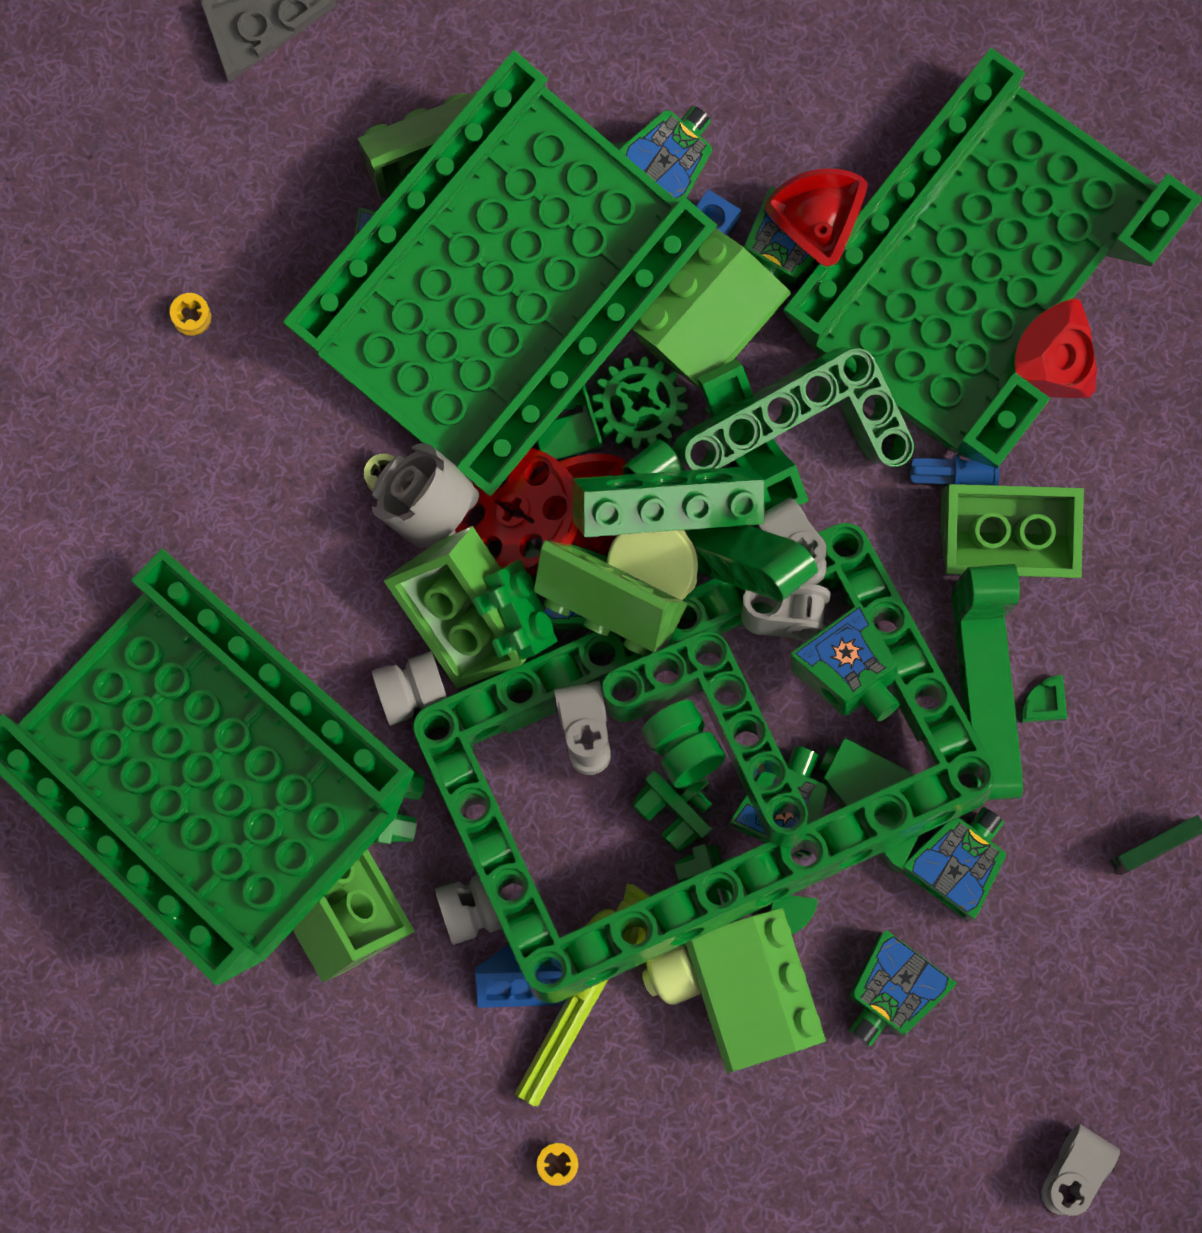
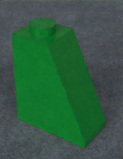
M844 738L838 748L832 745L829 746L818 768L826 772L821 783L828 786L827 792L841 809L916 775ZM884 811L875 816L877 822L886 827L895 826L899 823L897 816L891 812ZM918 836L878 854V856L890 870L897 873L903 868Z

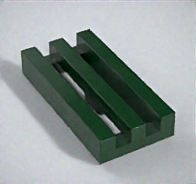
M1198 815L1187 819L1116 856L1110 862L1117 874L1122 875L1202 834V821Z

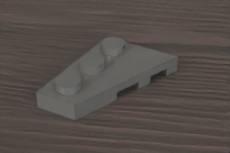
M201 0L229 83L337 7L336 0Z

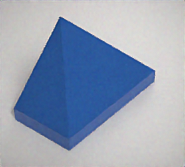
M509 944L476 967L478 1008L564 1005L566 1001L565 999L551 1004L541 1002L535 998L528 988ZM556 966L544 967L538 973L537 980L543 984H553L559 980L562 971Z

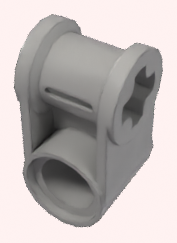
M788 497L765 511L764 524L751 525V527L795 540L806 548L815 560L818 572L804 584L816 585L824 578L826 574V544L794 499Z
M803 584L783 602H778L745 590L741 611L742 623L747 630L757 635L790 637L796 640L808 641L827 628L823 624L825 604L830 601V591L820 585ZM764 602L772 606L774 610L767 614H761L756 612L752 605ZM807 608L810 609L809 617L806 616Z
M600 681L554 689L561 728L565 732L572 766L578 772L585 775H595L602 772L611 760V750L605 723L607 722ZM593 744L594 748L584 750V745Z
M1080 1123L1077 1124L1066 1138L1058 1154V1159L1043 1183L1041 1199L1044 1206L1050 1212L1057 1215L1077 1216L1084 1213L1089 1208L1102 1182L1114 1168L1120 1155V1149ZM1072 1185L1069 1192L1075 1197L1073 1203H1062L1064 1196L1058 1192L1059 1187Z

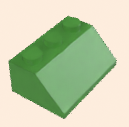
M478 91L469 95L466 93L453 95L441 106L430 110L417 109L406 115L404 120L389 126L386 124L376 125L368 129L364 136L357 138L361 155L380 198L393 193Z
M715 228L630 330L650 353L700 389L697 378L732 361L791 293L743 246Z
M949 484L943 487L941 494L940 532L945 573L962 575L967 567L1015 564L1018 576L1082 578L1084 488Z
M473 526L439 540L391 573L384 580L456 688L520 666L526 661V659L521 660L517 650L503 657H498L491 641L508 632L498 608L480 616L472 600L489 590L484 577L500 569Z
M545 541L541 548L534 592L546 598L544 603L546 607L565 616H568L570 611H573L585 617L586 619L583 623L585 627L604 636H608L609 632L612 631L626 638L623 646L643 656H648L650 651L655 653L667 647L688 603L570 544Z
M368 849L293 929L322 983L353 969L415 932Z
M783 908L724 925L686 943L726 1073L826 1042L820 1018L816 1012Z

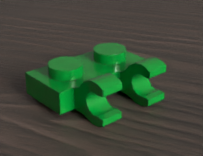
M521 559L507 564L484 577L489 590L472 600L480 616L495 608H498L508 632L491 641L499 658L517 650L521 660L538 654L558 641L553 632L552 622L544 612L536 592H534V582L526 572Z

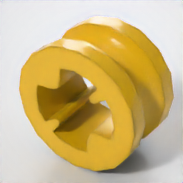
M195 293L179 295L170 306L171 320L177 330L184 335L196 336L202 334L211 323L212 315L207 302ZM196 306L201 308L197 309L200 316L198 321L195 322L192 319L187 320L185 323L180 321L184 320L181 311L185 307L193 310Z
M549 1144L542 1149L538 1156V1174L550 1185L560 1186L567 1184L577 1173V1155L566 1144ZM550 1152L556 1156L565 1152L571 1160L566 1162L567 1166H571L568 1174L563 1176L557 1172L550 1176L545 1170V1167L549 1166V1163L544 1162L546 1156Z

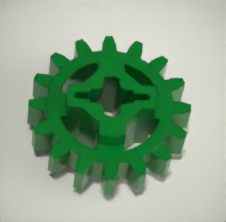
M642 356L640 365L633 367L631 360L625 358L624 370L619 371L611 365L608 368L610 381L605 379L598 380L597 389L603 394L593 395L592 405L602 409L595 412L594 417L596 423L606 422L602 429V436L604 438L610 437L613 434L617 436L616 448L620 449L627 441L632 443V452L637 454L640 444L646 443L648 447L659 438L666 444H669L672 441L669 429L681 431L683 421L677 416L686 415L688 405L678 401L686 396L685 387L674 388L678 380V374L673 372L665 376L663 374L664 362L660 361L653 369L648 367L647 357ZM642 379V381H639V382H636V383H632V384H627V383H626V382L631 381V380ZM659 388L665 392L669 408L666 407V403L659 400L657 394ZM641 398L647 400V407L642 406L639 411L632 409L633 403H638ZM610 402H613L614 406L622 411L623 416L620 423L611 411ZM648 425L655 427L647 431H637L638 428Z

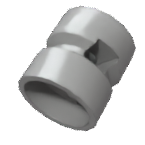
M432 651L408 658L406 669L404 670L397 665L391 666V664L372 670L374 682L390 726L409 720V718L413 717L415 708L419 707L423 710L447 698Z
M478 875L471 876L470 884L464 885L458 880L435 888L441 912L453 945L476 938L481 928L486 929L490 933L502 929ZM502 889L499 897L506 900Z

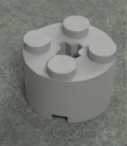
M420 443L411 447L416 452L406 458L398 454L383 469L373 487L372 496L377 499V508L372 506V512L413 546L424 548L455 534L456 527L461 523L467 511L477 503L479 492L473 487L472 481L438 450L429 444Z

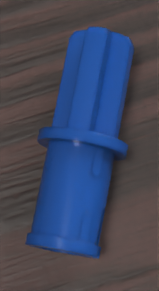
M954 454L952 459L913 458L910 464V480L914 484L998 486L999 467L996 469L971 459H960L957 454Z

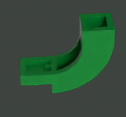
M737 359L697 378L707 404L705 411L708 419L753 395L744 368ZM740 419L735 420L729 428L730 439L733 443L740 440L744 433L743 423ZM774 438L730 462L732 468L750 466L764 479V512L788 497L794 499L799 506L809 501L796 465L780 449Z

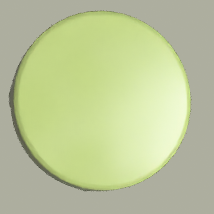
M685 530L622 534L615 538L610 547L607 558L608 564L680 600H683L696 586L698 572L697 554Z

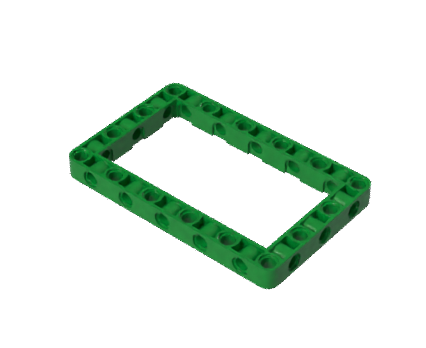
M841 523L818 532L826 544V574L816 585L828 586L829 589L834 588L835 591L840 590L851 610L858 604H861L874 624L884 620L896 626V629L890 632L878 630L898 666L896 679L891 684L894 688L893 696L900 703L898 707L917 742H923L935 766L807 824L804 838L795 846L780 847L770 841L559 938L472 750H474L475 744L506 731L507 734H510L556 713L557 703L554 689L600 681L601 691L603 692L604 679L610 672L645 656L623 646L626 638L612 631L609 632L608 636L594 632L434 703L419 712L415 718L413 729L420 750L528 988L535 998L541 1002L551 1004L563 1001L971 812L986 803L995 780L993 764L868 537L860 527L850 523ZM841 547H848L855 554L849 557H841L834 551ZM717 579L695 587L682 600L688 604L680 618L691 619L695 622V625L685 630L676 627L667 647L700 633L712 632L720 635L742 625L741 611L745 589ZM764 602L752 605V608L761 614H767L774 610L772 606ZM601 654H607L614 658L606 666H597L592 663L593 659ZM524 690L532 693L531 698L523 703H515L510 700L517 691ZM922 696H929L936 700L938 706L933 709H924L916 703V699ZM446 727L449 729L447 736L441 740L436 741L428 738L429 733L435 728ZM963 774H973L978 777L982 785L977 788H967L960 783L958 777ZM478 804L486 807V811L478 819L471 820L463 817L465 810L471 805ZM880 812H891L897 816L899 823L895 826L886 827L879 824L875 816ZM803 849L812 852L816 860L811 865L802 866L795 863L791 856L796 851ZM517 884L523 887L521 896L516 900L507 901L499 897L501 890L507 885ZM724 888L733 897L726 904L716 905L708 900L707 895L713 889ZM631 927H641L648 933L643 942L635 945L625 942L622 936ZM547 966H556L562 971L558 981L548 985L537 980L541 969Z

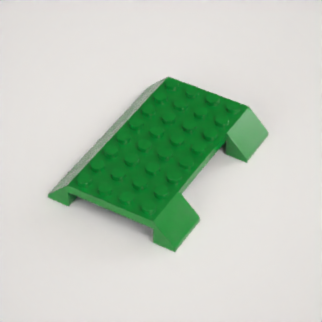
M990 48L860 212L839 261L831 266H824L820 263L784 308L783 312L813 350L821 356L839 347L860 348L870 352L902 416L954 454L997 469L1051 399L1016 373V350L1020 338L1027 327L1047 309L1063 301L1073 299L1106 256L1151 267L1202 201V197L1169 173L1166 174L1159 185L1020 87L1026 72L993 48ZM852 356L845 361L843 369L844 373L849 377H852L856 372V362Z

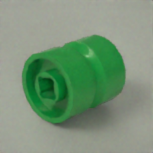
M682 700L662 709L652 716L641 729L642 735L651 750L657 752L658 756H664L661 765L674 787L677 788L687 787L705 778L715 771L726 758V753L714 734L702 732L706 725L703 722V717L691 700Z

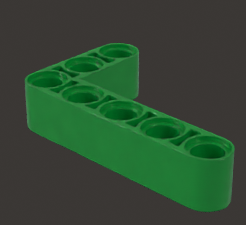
M839 347L684 432L674 443L673 451L680 459L685 470L718 469L837 402L863 454L869 461L892 467L904 465L913 454L914 443L871 353L860 348ZM852 356L856 362V372L848 379L844 374V363ZM812 377H815L819 384V392L814 399L810 400L806 395V385ZM871 395L875 402V410L871 416L866 418L862 409L863 403ZM777 398L781 403V414L775 421H771L767 413L768 406L773 399ZM740 419L743 423L744 433L740 440L733 443L730 439L729 428L735 420ZM890 435L894 443L893 449L889 455L884 456L881 449L882 442L886 436ZM702 441L705 444L706 455L700 463L694 464L690 456L691 448L696 442Z
M660 439L654 441L622 468L624 475L686 471L676 453ZM744 525L685 530L697 554L698 573L778 602H783L818 572L815 560L800 543L761 529Z
M1015 564L967 567L952 588V607H957V609H953L957 651L962 650V653H957L961 692L966 694V696H962L963 711L995 770L994 784L987 801L1021 798L1023 794V776L1005 617L1019 602V577ZM970 774L971 782H976V784L971 785L972 788L982 785L978 777Z
M712 632L697 634L619 667L606 676L602 687L606 711L613 719L620 722L634 721L699 693L766 836L772 843L780 847L795 846L802 841L807 828L808 811L806 804L743 674L722 636ZM707 653L715 654L720 658L719 662L710 666L702 665L697 659ZM663 671H672L678 676L675 681L668 684L660 683L655 679ZM620 689H631L636 693L634 698L625 702L617 701L613 698L615 692ZM730 692L737 695L739 700L735 704L727 706L717 702L716 698L722 693ZM742 732H752L759 740L753 745L744 746L737 743L735 737ZM770 772L776 775L779 780L773 786L764 787L757 784L754 778L759 773ZM786 812L796 816L799 822L791 828H781L776 825L773 819L778 814Z

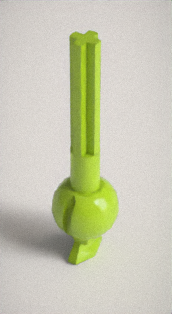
M627 883L624 901H621L617 910L604 909L593 916L587 926L652 895L635 885ZM631 927L624 932L622 938L625 942L635 945L646 939V932L641 927ZM608 980L566 999L514 1093L517 1097L533 1106L539 1105Z

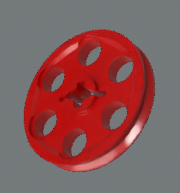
M531 448L508 475L507 482L498 488L491 497L473 485L479 492L478 501L473 508L467 511L465 517L455 529V533L472 527L467 525V515L475 507H484V519L473 527L486 547L493 541L502 542L501 554L495 559L499 567L502 568L521 559L526 572L530 576L536 575L540 554L534 558H525L524 550L527 543L532 539L542 538L543 542L552 541L571 545L577 534L578 528L573 522V476L554 457L543 451ZM541 466L549 467L548 479L541 485H531L530 477L534 470ZM556 501H566L567 511L564 516L558 520H549L548 510L551 505ZM499 504H503L511 510L521 509L534 523H530L522 517H511Z

